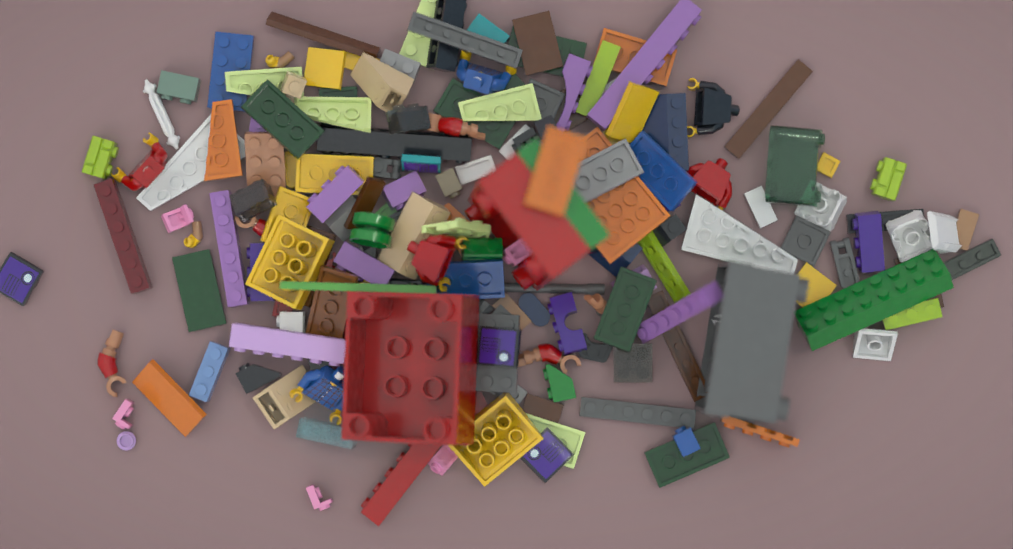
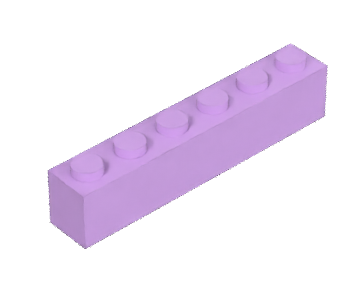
M236 322L232 323L229 347H234V351L245 352L248 349L253 350V354L264 355L265 352L272 353L273 357L278 358L288 355L291 356L292 360L298 361L308 358L310 362L321 364L322 361H328L331 366H341V364L345 363V339Z

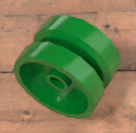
M354 213L352 224L358 228L351 229L349 241L372 248L388 249L391 247L392 237L387 233L394 231V219L374 213Z

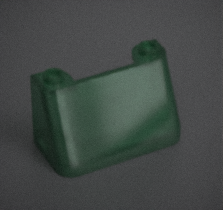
M774 125L770 127L765 201L772 205L817 207V203L821 201V191H818L816 187L818 151L821 145L825 144L823 130Z

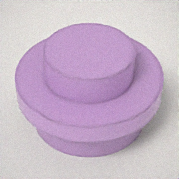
M124 431L117 437V445L122 450H131L136 444L135 435L129 431Z

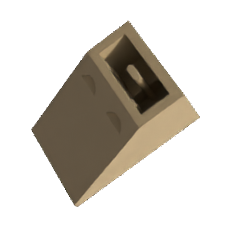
M364 52L350 74L378 108L395 116L415 80Z
M303 365L253 397L274 430L316 402L302 393L303 398L297 403L295 398L298 394H295L293 398L289 395L290 390L298 388L297 384L307 372Z

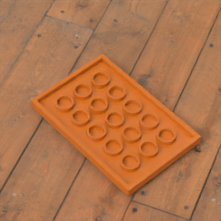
M598 127L585 136L587 141L581 161L612 146ZM638 176L586 203L610 234V236L596 246L609 264H612L671 216Z

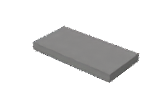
M625 138L581 161L573 187L587 203L643 174L644 171Z

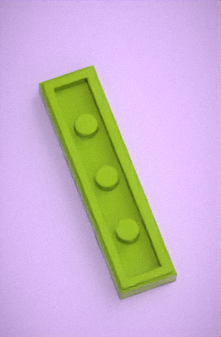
M605 40L602 41L585 89L579 100L576 113L587 116L602 97L621 48L620 46Z
M653 231L650 232L638 244L643 248L642 251L674 303H677L691 293Z

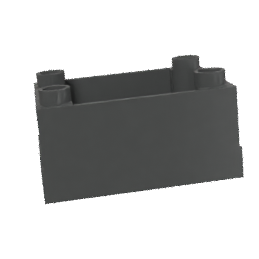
M734 261L720 263L717 266L715 280L723 292V299L712 305L710 309L701 365L705 386H703L699 378L697 396L706 397L695 402V410L704 414L727 418L728 416L770 423H777V420L786 421L790 399L781 397L795 304L796 302L805 303L809 280L801 279L800 274L753 267L752 264ZM712 320H718L719 323H718V322H715V325H714V323L712 322Z

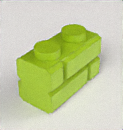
M92 136L82 172L105 180L107 176L110 177L113 171L112 159L117 157L119 147H116L117 143Z
M884 157L882 161L879 160L875 170L878 172L877 178H873L870 184L871 195L889 201H896L907 164L888 157Z

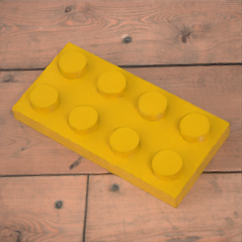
M304 153L299 160L296 159L295 192L320 193L323 190L321 186L328 179L332 181L336 177L334 173L342 165L344 167L350 165L365 181L367 177L373 178L374 157ZM364 183L352 195H359Z

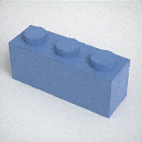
M210 341L189 396L204 402L210 401L231 348Z

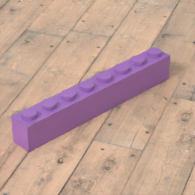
M680 0L586 117L603 131L609 128L629 81L640 85L643 83L647 85L653 78L651 73L655 68L659 70L666 62L663 60L667 54L671 56L678 47L675 45L679 39L683 41L688 35L689 31L687 29L690 25L693 24L695 26L701 19L699 14L702 10L690 0Z

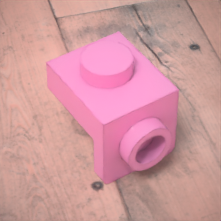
M187 204L161 215L168 233L189 226L194 222L193 212L188 208Z

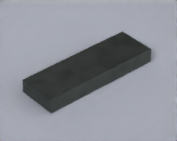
M992 238L944 262L950 272L951 279L954 280L1002 255Z

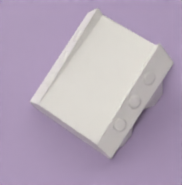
M810 180L794 214L831 232L835 228V224L847 203V197L836 190H831L818 182Z
M913 210L909 214L889 220L886 223L900 262L907 261L933 249L928 229L929 224L921 210Z
M929 211L927 216L932 248L934 251H938L939 254L956 253L962 246L959 244L956 221L959 219L951 215Z

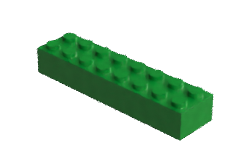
M931 249L795 310L794 316L809 347L814 351L954 288L947 267L937 252Z

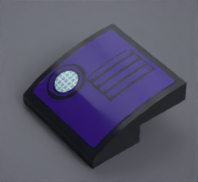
M10 252L0 268V293L25 306L33 289L38 285L44 270Z
M480 326L477 365L518 368L521 329Z
M548 427L540 433L543 440L520 458L544 483L555 475L574 455Z

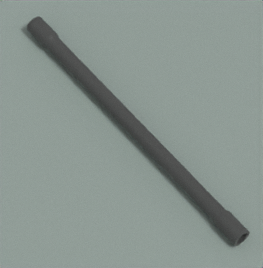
M504 283L505 292H572V294L605 295V284H546L536 291L533 286L523 290L518 283Z

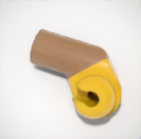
M288 51L282 57L268 55L265 58V62L270 68H284L295 57Z
M201 221L192 223L193 232L188 238L184 239L186 247H196L202 240Z

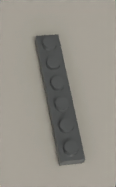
M417 12L412 13L407 31L514 69L517 68L523 51Z
M581 397L579 416L672 427H682L685 425L686 428L694 429L696 410Z

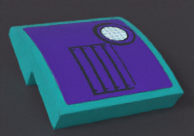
M402 154V171L441 173V157Z

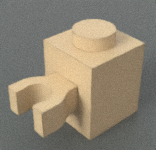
M287 71L280 89L294 103V97L301 98L307 80L305 77Z

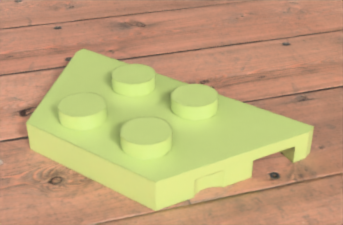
M456 218L453 221L422 226V234H444L455 236L456 238L460 235H464L467 238H489L491 233V225L483 224V221L468 222L465 218Z

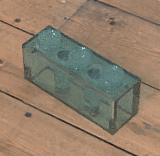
M307 417L299 419L296 437L348 449L356 448L357 440H341L342 425Z

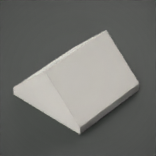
M864 328L854 332L853 358L891 361L898 332Z

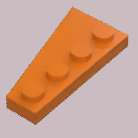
M232 99L212 103L204 181L243 176Z
M728 416V418L721 417L720 419L721 422H724V427L734 430L736 426L742 428V433L753 436V433L761 435L760 439L769 442L775 439L779 441V445L788 448L790 445L798 447L800 439L731 416Z

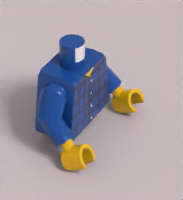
M461 50V60L459 61L456 75L464 82L463 87L484 94H492L505 89L511 79V75L517 72V68L514 69L505 65V72H500L470 63L468 61H470L472 53Z
M323 366L320 369L306 372L297 384L298 388L290 390V397L293 398L295 394H298L295 398V401L298 403L302 400L303 393L332 411L335 408L336 411L330 414L329 419L332 422L333 417H339L336 423L339 425L342 421L340 413L341 411L343 412L344 367L339 366L334 370L329 366Z

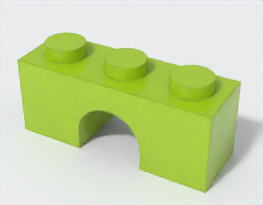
M938 298L923 301L883 319L885 330L943 317Z

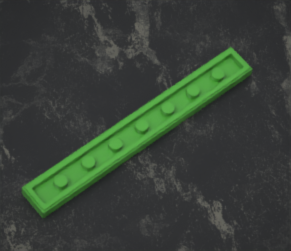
M279 282V289L436 293V287L432 285Z

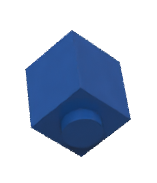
M684 425L674 430L675 434L672 437L683 457L701 449L690 427L686 428Z

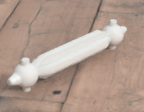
M146 79L143 92L149 94L151 106L164 134L168 137L167 145H171L177 150L179 149L180 136L174 135V127L159 95L155 92L156 84H152Z

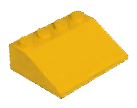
M278 214L245 284L294 309L302 310L311 290L279 289V282H315L319 275L320 267L324 265L335 241Z
M503 392L475 415L474 445L448 446L485 487L543 440V437L516 400L508 392Z

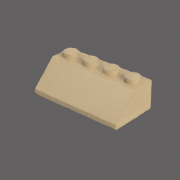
M412 191L395 223L394 231L390 233L392 237L391 247L382 249L377 260L396 272L416 280L418 273L411 264L414 254L407 251L409 243L415 241L419 244L422 239L431 236L422 234V226L446 222L451 212L445 206Z

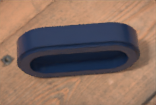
M532 293L521 295L518 302L519 307L536 326L548 324L550 313Z

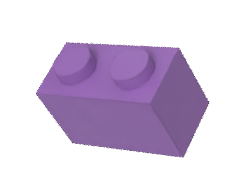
M414 171L385 185L382 194L390 210L396 209L399 211L404 208L412 191L423 196L427 190L417 171Z

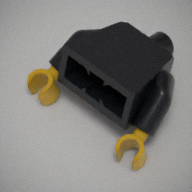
M695 78L688 80L696 83L694 87L687 86L690 91L696 90L694 126H697V128L687 126V129L692 128L693 130L692 135H688V137H693L695 134H713L722 129L724 123H730L731 116L739 115V106L732 104L731 95L726 94L725 90L717 83L697 82Z

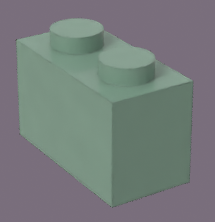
M161 70L157 93L161 95V99L172 101L173 98L180 99V103L191 105V102H197L201 79Z

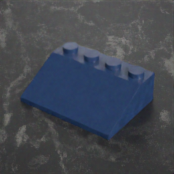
M686 93L659 94L642 131H645L687 171L689 170Z

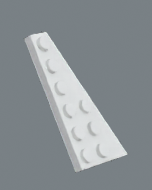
M211 114L169 160L165 169L136 197L150 211L204 181ZM238 135L240 157L243 159L246 157L245 140Z
M695 195L681 250L723 261L752 264L753 267L789 273L795 272L798 262L797 258L701 196Z

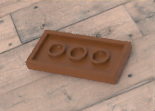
M322 265L317 282L357 283L359 276ZM315 290L305 333L344 339L346 332L347 291Z

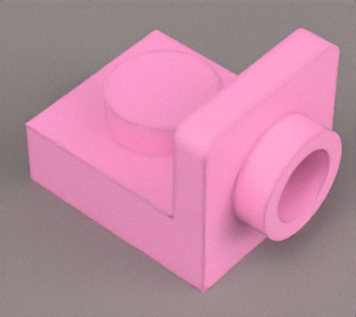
M518 239L503 250L502 259L508 266L514 267L532 253L524 242Z
M130 399L124 400L112 418L116 421L115 425L123 430L125 428L130 429L133 426L124 419V417L128 418L134 410L132 407L134 402Z
M443 445L428 462V465L434 473L443 476L458 456L448 445Z
M314 484L306 487L314 509L319 508L322 511L330 507L329 503H332L333 499L329 498L321 502L320 498H323L319 487H315Z

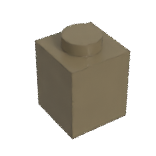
M453 168L435 176L445 198L450 197L452 199L461 194L460 191L463 189Z

